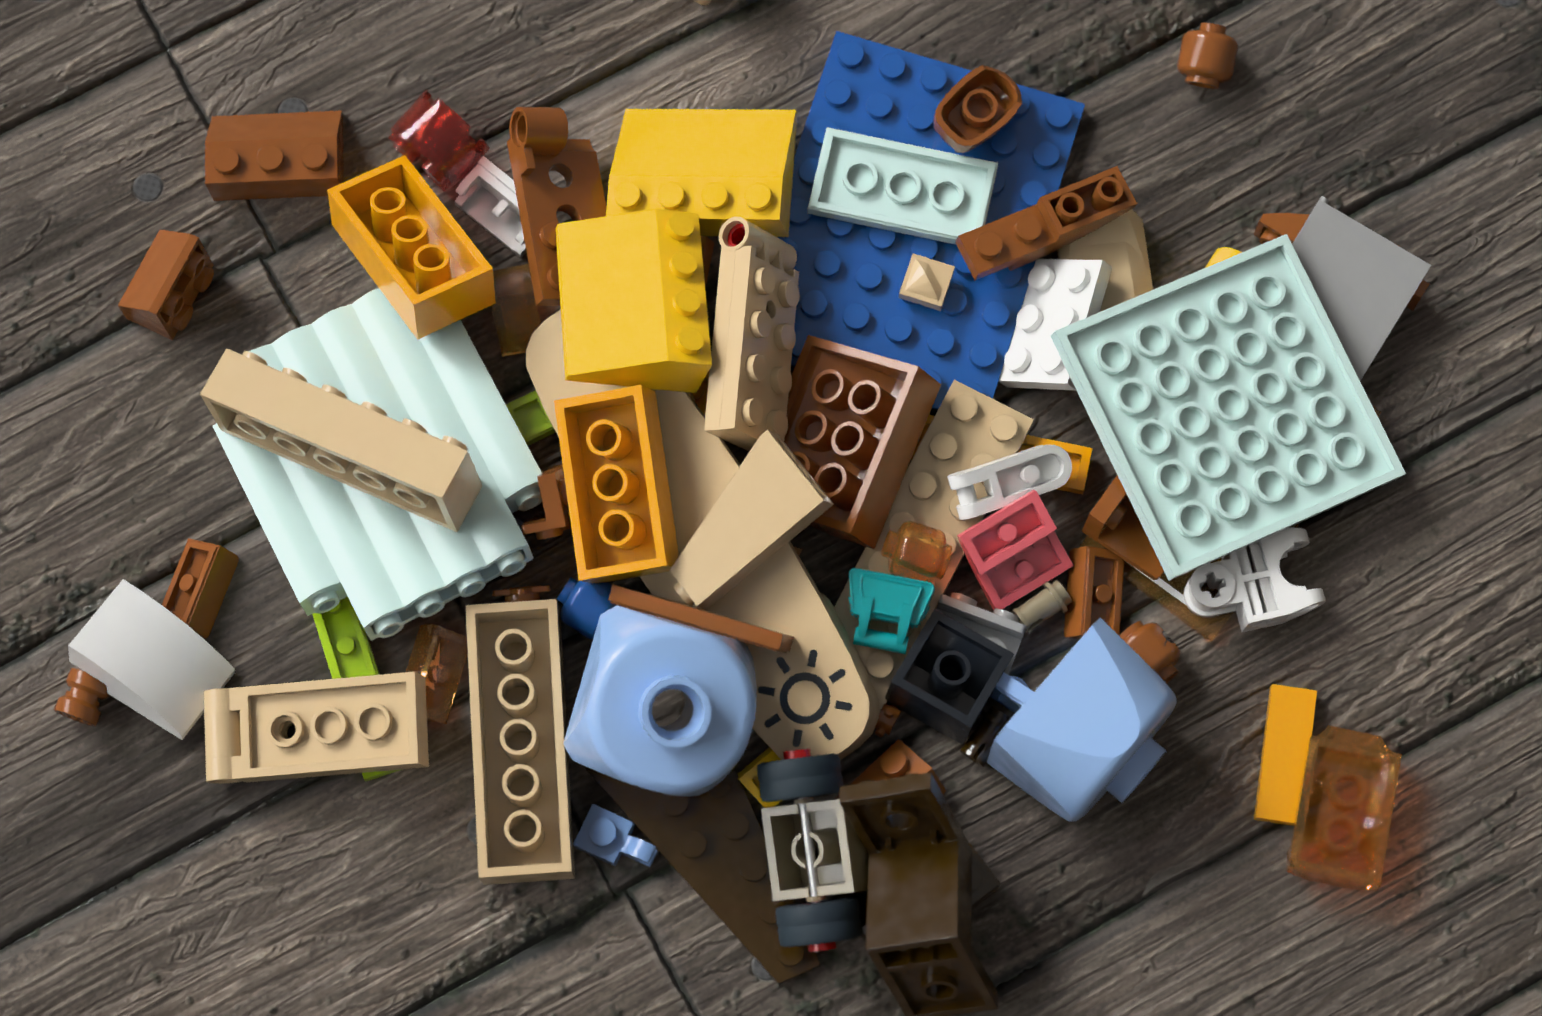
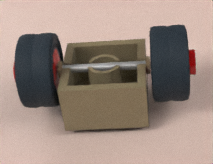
M811 748L784 751V760L757 764L762 801L773 802L795 799L794 804L761 808L773 901L806 897L807 902L776 908L775 914L779 942L784 947L808 945L809 952L835 949L837 941L862 936L860 907L857 898L827 899L826 895L868 890L869 853L840 805V798L814 801V797H812L840 793V787L844 785L839 754L811 756Z

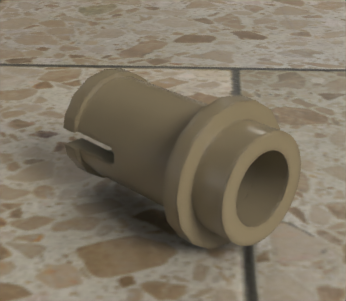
M1058 580L1052 584L1045 582L1043 584L1045 589L1018 608L1012 610L1019 617V623L1026 626L1025 631L1028 634L1060 610L1063 613L1068 611L1066 606L1073 601Z

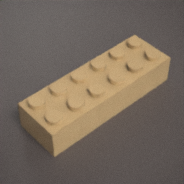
M226 348L200 393L221 431L455 532H458L482 488L475 465L467 451L468 448L459 440L450 436H443L441 440L427 434V430L410 419H403L402 422L387 417V413L375 404L366 401L361 405L347 400V396L340 390L330 385L324 384L322 388L307 383V379L303 375L290 368H283L282 371L268 366V363L263 358L252 352L244 351L241 355Z
M557 599L465 605L479 879L483 885L575 879L569 758L563 744L567 732L562 631L560 608Z

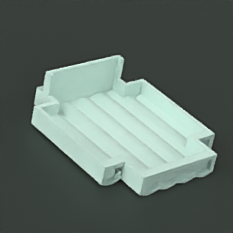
M378 288L363 295L350 305L326 313L312 324L291 330L273 343L249 351L263 358L268 363V366L282 371L283 368H290L300 373L307 379V383L322 388L324 384L330 385L343 392L347 396V400L361 405L366 401L375 404L387 413V417L399 422H402L403 419L415 421L427 430V434L441 440L443 436H450L459 440L468 448L467 451L482 483V488L458 532H455L223 432L217 423L213 425L253 510L307 616L313 613L330 611L339 604L341 599L348 596L370 640L378 637L388 638L400 632L404 624L418 617L426 618L440 612L446 603L460 596H472L481 591L487 582L499 576L508 577L522 570L527 562L533 560L529 545L512 513L518 510H530L542 502L537 476L542 474L461 320L417 340Z

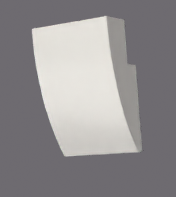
M124 579L68 645L70 663L106 684L109 695L183 740L204 713V691L224 688L235 674V668L198 633L164 606Z

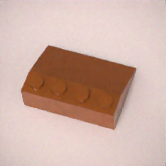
M808 335L791 375L792 386L788 393L787 404L788 430L785 434L784 443L833 503L828 510L808 526L837 538L875 549L941 384L919 366Z

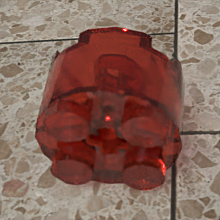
M425 90L390 129L392 134L388 139L393 143L392 147L401 156L405 155L411 163L416 158L422 162L421 168L426 172L425 176L437 188L445 192L449 186L455 188L490 148L481 138L475 144L476 141L469 135L471 126L439 98L434 102L431 97L432 95Z

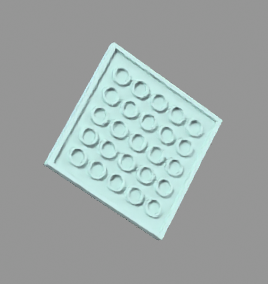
M1287 234L1058 329L1050 336L1169 581L1392 482L1406 474Z

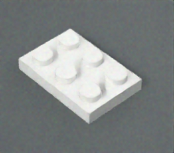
M1036 260L1035 266L1028 276L1029 285L1022 307L1016 317V327L1008 352L1004 358V365L998 382L1010 388L1077 391L1050 336L1058 329L1100 312L1112 266L1104 260Z

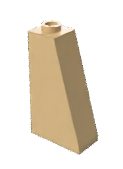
M766 430L760 435L670 569V572L678 581L673 585L674 589L689 606L695 603L697 606L707 609L712 607L833 505L832 501L778 434Z

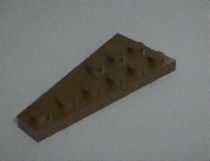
M589 767L585 768L588 774L605 790L624 814L634 822L650 843L656 846L658 852L702 898L711 911L728 927L778 985L821 967L816 953L809 952L808 945L795 947L780 945L775 914L776 908L794 904L792 899L773 901L765 836L744 788L738 780L735 768L717 786L698 796L668 795L628 784Z

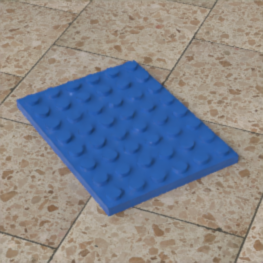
M836 31L794 156L789 236L777 237L794 247L797 261L793 269L799 272L798 288L800 298L796 306L794 326L796 342L792 349L791 370H794L807 336L810 335L919 366L941 384L930 411L931 413H937L954 380L993 399L1004 365V358L1008 352L1016 327V317L1022 307L1029 285L1028 276L1034 268L1036 260L1012 271L1007 267L974 280L956 244L808 214V205L826 128L997 162L998 168L986 225L1037 204L1040 197L1059 190L1085 104L1017 84L1021 92L1022 104L1012 120L983 144L968 152L957 153L934 130V115L938 104L945 95L972 70ZM913 253L955 266L941 311L899 298V292Z

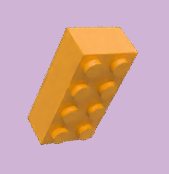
M405 155L327 190L332 226L417 340L496 303L492 266Z
M636 385L555 400L554 406L579 581L603 583L670 571L679 557L656 391L643 385Z

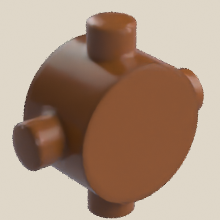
M892 704L883 705L875 726V734L878 737H883L884 734H891L901 714L897 707Z

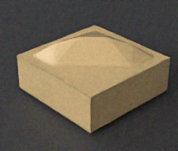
M913 253L899 292V298L941 311L955 266Z

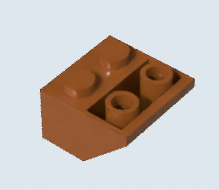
M159 230L118 304L126 319L170 340L174 339L178 330L183 331L187 327L193 314V307L191 306L199 292L204 293L207 290L214 275L213 263L199 237L189 233Z

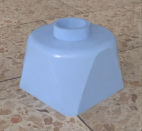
M617 605L599 617L563 744L573 761L628 784L668 795H701L717 786L732 771L747 747L757 706L753 656L745 642ZM669 689L682 691L685 697V706L682 714L672 724L659 727L652 715V704L656 697Z
M1099 618L1003 727L994 739L987 763L1063 819L1069 822L1078 821L1090 811L1107 791L1123 803L1161 759L1166 750L1152 738L1173 712L1177 704L1176 695L1161 677L1107 623Z

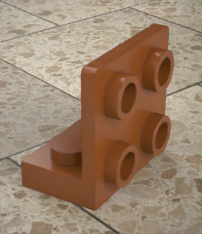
M1117 475L1089 513L1082 532L1151 579L1158 580L1164 570Z

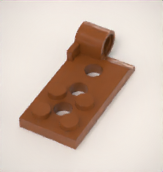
M516 107L510 119V139L507 141L535 303L536 306H560L556 226L559 222L556 212L562 211L567 213L573 221L606 216V202L597 153L592 148L590 139H567L568 121L562 108ZM549 171L559 172L566 181V188L554 185L550 180Z

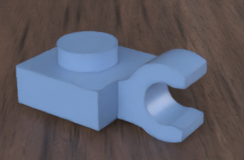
M592 804L573 843L576 849L615 867L621 854L651 867L658 853L656 846L631 836L635 827L634 822L595 804Z

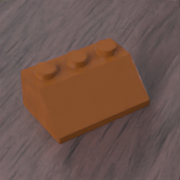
M342 110L212 116L205 140V185L214 201L328 196V189L344 182Z

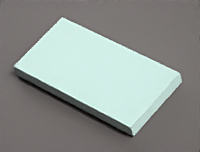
M827 127L808 205V214L956 244L955 242L959 235L985 225L998 163Z

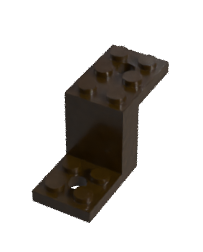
M931 772L923 774L911 773L903 777L880 781L868 780L859 784L840 787L839 803L869 853L866 951L905 1016H951L998 1009V992L971 945L972 848Z

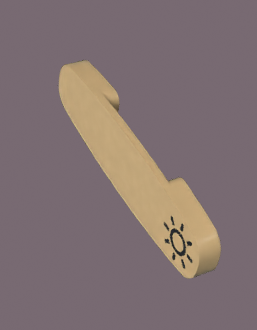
M561 309L544 320L532 333L526 348V368L557 435L555 400L626 387L565 381ZM652 389L656 391L680 556L740 464L723 439L704 431L705 415L695 403L693 393ZM790 541L709 609L699 607L695 603L691 606L794 636L791 650L787 653L776 652L745 642L753 656L756 675L757 706L752 729L781 760H784V751L811 748V756L835 753L839 754L841 760L859 748L872 735L879 718V699L862 660L831 601L819 592ZM670 571L640 576L652 595L688 605L674 589L673 585L678 581Z

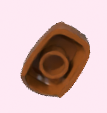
M981 65L965 75L938 104L933 121L934 130L957 153H965L978 147L1003 129L1015 116L1022 104L1019 87L1004 72Z

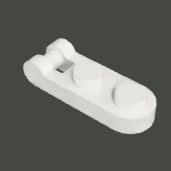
M1038 445L980 466L948 475L951 490L956 489L960 502L956 506L959 519L966 520L1003 508L1033 489L1037 491L1038 495L1060 488L1070 478L1072 462L1068 453L1062 447ZM983 481L987 496L977 499L973 484Z

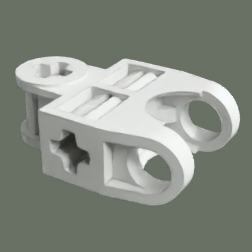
M1286 528L1221 557L1222 561L1208 563L1197 568L1184 588L1183 595L1186 606L1192 613L1200 617H1213L1236 611L1241 632L1283 624L1318 608L1326 602L1323 589L1306 590V586L1293 585L1285 580L1280 571V560L1287 557V552L1298 550L1310 543L1307 531L1302 528ZM1204 583H1207L1210 589L1218 590L1214 598L1211 597L1209 591H1201Z

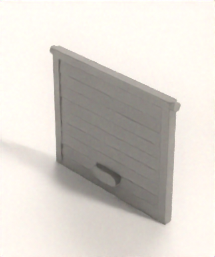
M1321 196L1292 245L1361 381L1431 265L1327 204L1329 200Z

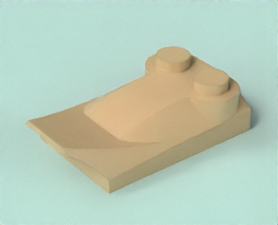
M1133 209L1092 233L1057 250L1058 259L1104 260L1112 266L1100 312L1153 290L1143 220Z

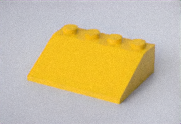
M626 109L609 175L606 216L650 209L698 213L701 236H719L722 225L729 218L738 216L776 237H788L797 110Z
M650 209L557 224L556 245L565 381L626 387L643 385L649 389L696 393L712 366L699 214Z

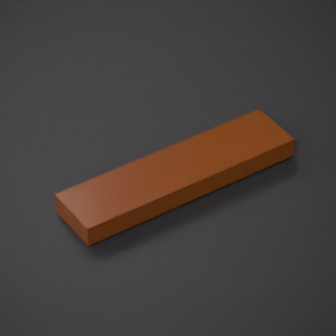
M612 585L608 599L611 601L610 603L776 652H790L794 636L618 585Z

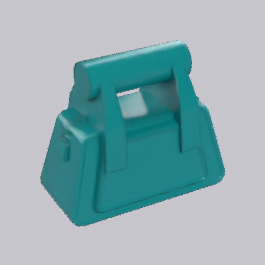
M852 568L849 573L850 597L848 599L851 605V615L856 616L855 618L859 617V627L856 626L853 644L906 655L909 628H918L923 621L922 619H925L931 608L929 604L935 593L934 584ZM876 620L897 624L898 633L893 634L868 629L870 621Z

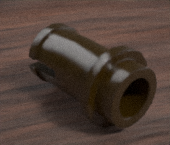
M992 706L987 713L982 711L980 714L983 718L966 744L959 750L966 757H971V760L981 767H984L986 764L985 762L989 757L994 739L1010 720L1007 715Z

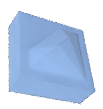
M1004 672L991 698L1016 714L1034 691L1029 689L1028 685L1021 678L1009 676Z

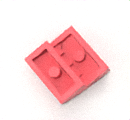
M1034 489L957 535L965 556L993 610L1007 607L1074 566L1055 533L1057 527L1037 491Z

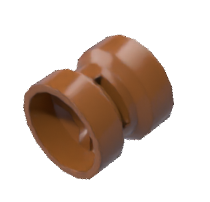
M71 668L66 678V683L71 690L66 691L65 695L58 698L54 711L74 721L96 727L101 716L98 699L103 700L109 697L107 685L83 670Z

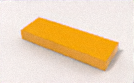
M1277 684L1270 686L1254 820L1298 827L1302 823L1317 697L1316 690Z

